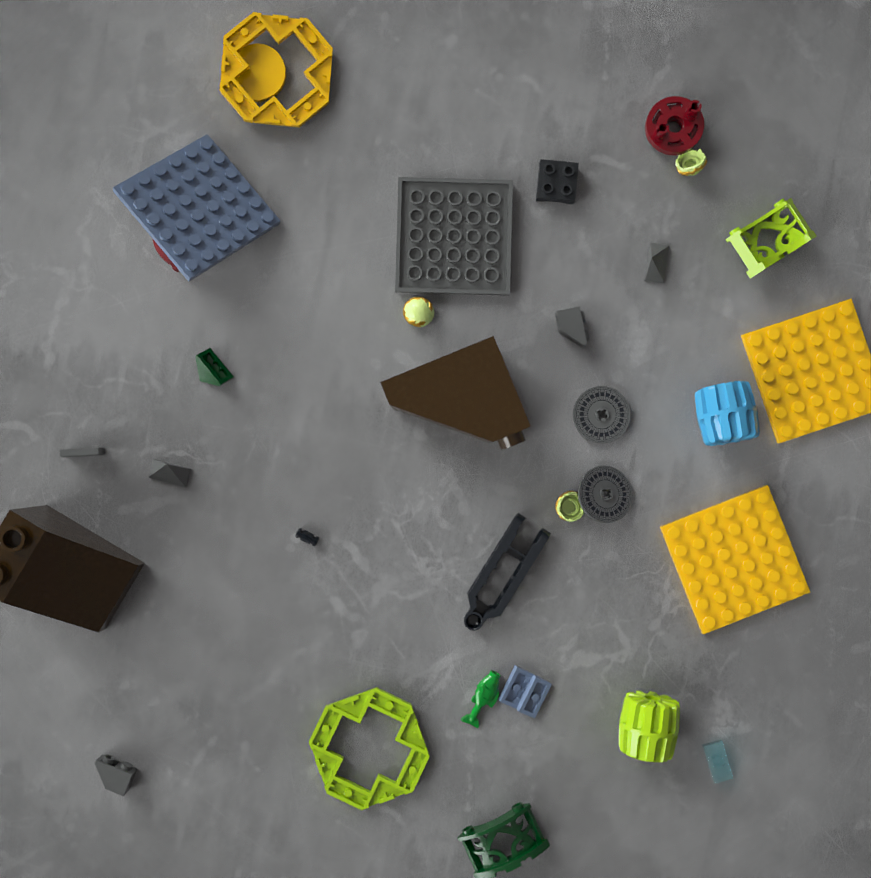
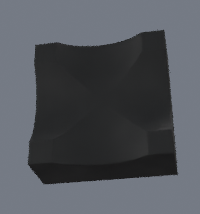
M541 159L538 171L536 201L560 202L573 205L576 199L579 163Z

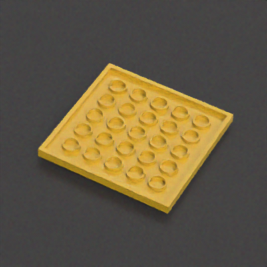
M852 298L741 335L777 443H782L871 413V354Z
M768 485L660 526L703 635L810 593Z

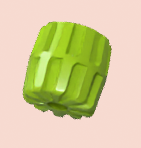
M641 690L636 691V693L628 692L624 698L619 721L620 750L632 758L646 762H667L671 760L675 753L679 735V702L668 695L663 694L659 696L656 692L652 691L649 693H644Z

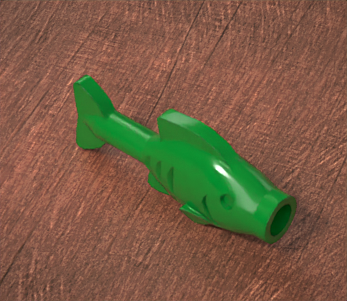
M491 670L476 685L475 695L471 698V701L476 704L470 714H466L461 718L462 722L479 728L477 717L482 707L488 705L492 708L499 697L498 687L499 678L501 677L499 673Z

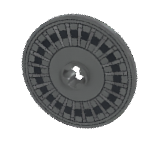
M597 386L586 390L579 396L573 408V421L576 429L584 438L595 443H608L618 439L626 431L630 422V407L626 398L616 389L607 386ZM604 410L606 418L598 419L597 411Z
M597 466L587 471L581 478L578 486V500L588 517L600 523H612L623 518L630 509L632 489L628 479L618 469L611 466ZM603 491H607V492H608V493L606 494V495H607L606 498H603V495H604Z

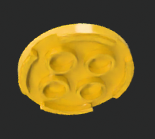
M259 43L247 45L239 52V55L249 65L250 69L236 80L254 102H263L278 95L286 81L285 64L280 54L272 47Z

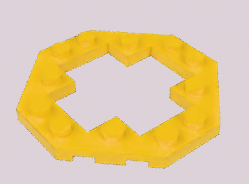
M253 12L224 35L220 93L245 122L300 128L329 104L333 48L308 18L300 17V19L284 15L273 14V16ZM266 30L278 44H281L294 33L316 59V62L304 71V75L315 88L288 110L283 107L275 96L259 108L236 80L250 69L249 65L239 55V52Z

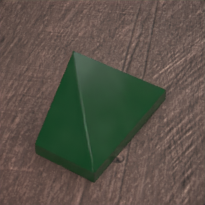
M211 348L195 356L201 382L221 386L234 378Z

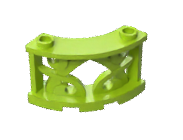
M784 198L774 204L775 208L742 229L738 226L729 232L730 237L725 239L727 243H732L749 269L746 272L749 278L754 277L784 258L783 253L787 252V254H790L817 237L791 198L786 201ZM786 208L790 210L795 218L789 225L784 224L787 222L789 215H786L785 218H780L779 216L780 212ZM772 216V222H763ZM798 222V224L804 231L805 235L801 231L792 226H794L795 223ZM753 228L752 234L747 232ZM761 229L780 231L775 240L777 253L767 246L757 247V240ZM784 234H787V236L784 237V239L788 240L787 244H783L781 242V239L784 236ZM758 251H765L766 257L762 256V252L758 254Z

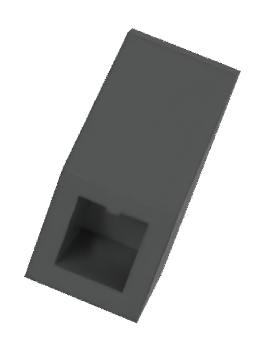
M580 306L556 311L555 317L558 332L580 347L586 346L587 341H589V333L587 329L584 330L585 314L584 311L580 310Z
M102 754L95 761V766L105 789L124 796L131 787L137 768L133 767L129 762L117 761L115 757L107 754Z

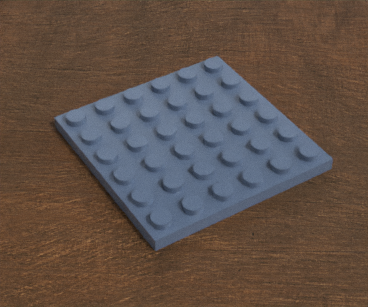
M208 134L113 187L115 195L188 282L280 224V219Z

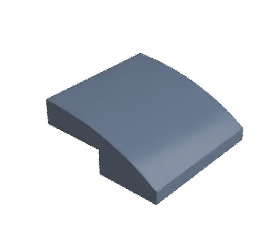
M515 665L498 700L516 708L523 714L535 718L552 684Z

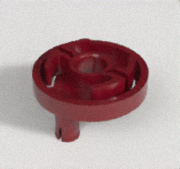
M680 96L666 97L658 101L649 111L645 122V134L652 147L666 155H681L693 149L704 131V118L701 112L702 104H699L700 101H691ZM675 121L680 125L681 130L679 132H671L667 124Z

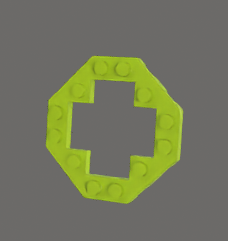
M378 687L326 705L309 740V745L315 756V762L322 776L326 793L360 810L367 809L369 806L377 803L387 802L403 794L412 793L430 757L412 704ZM368 706L402 722L395 741L411 748L397 780L394 781L378 773L371 790L337 775L336 773L344 756L327 749L342 716L361 723Z

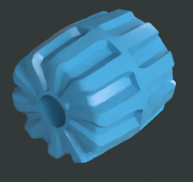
M734 381L721 383L695 392L697 420L703 442L706 446L737 443L759 436L757 406L749 382Z

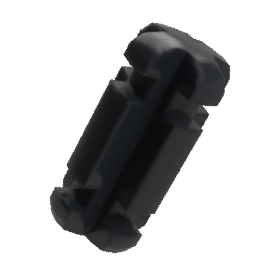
M299 528L295 535L296 538L299 537L300 540L308 544L311 543L312 546H316L319 541L318 536L315 537L314 534L306 530L303 531L302 528Z

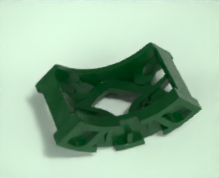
M516 803L511 807L510 811L502 816L478 826H467L462 830L463 833L457 838L458 841L462 842L475 870L473 875L475 878H494L497 876V872L505 870L508 873L521 867V862L525 861L528 857L533 860L550 847L548 839H544L530 809V803ZM524 814L528 823L524 830H521L523 819L520 823L516 822V819ZM530 829L535 840L529 834H527L530 831ZM498 832L516 836L511 845V855L506 856L500 850L490 849ZM479 838L480 841L474 843L477 847L483 849H476L471 839ZM518 843L523 846L520 850L516 849ZM494 855H498L500 859L494 861Z

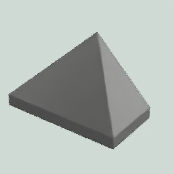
M649 244L644 281L664 283L669 245Z
M153 459L149 478L186 487L191 469Z

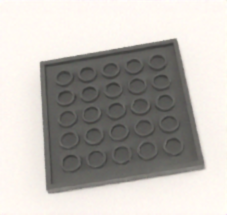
M398 177L395 293L510 296L513 180Z

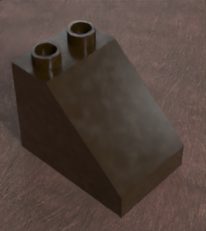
M494 336L380 382L387 401L393 409L487 443L498 441L501 450L526 441L522 430L531 427Z
M48 505L11 509L0 525V602L98 633L107 628L145 564Z

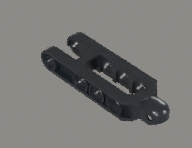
M517 513L467 592L470 608L465 614L464 624L469 630H479L487 618L501 616L551 535L550 532L542 528L525 555L510 546L518 534L517 531L520 525L526 519L520 513ZM504 552H507L518 559L520 563L495 603L487 606L478 600L477 595L483 585H486L490 573L493 569H496L500 557Z

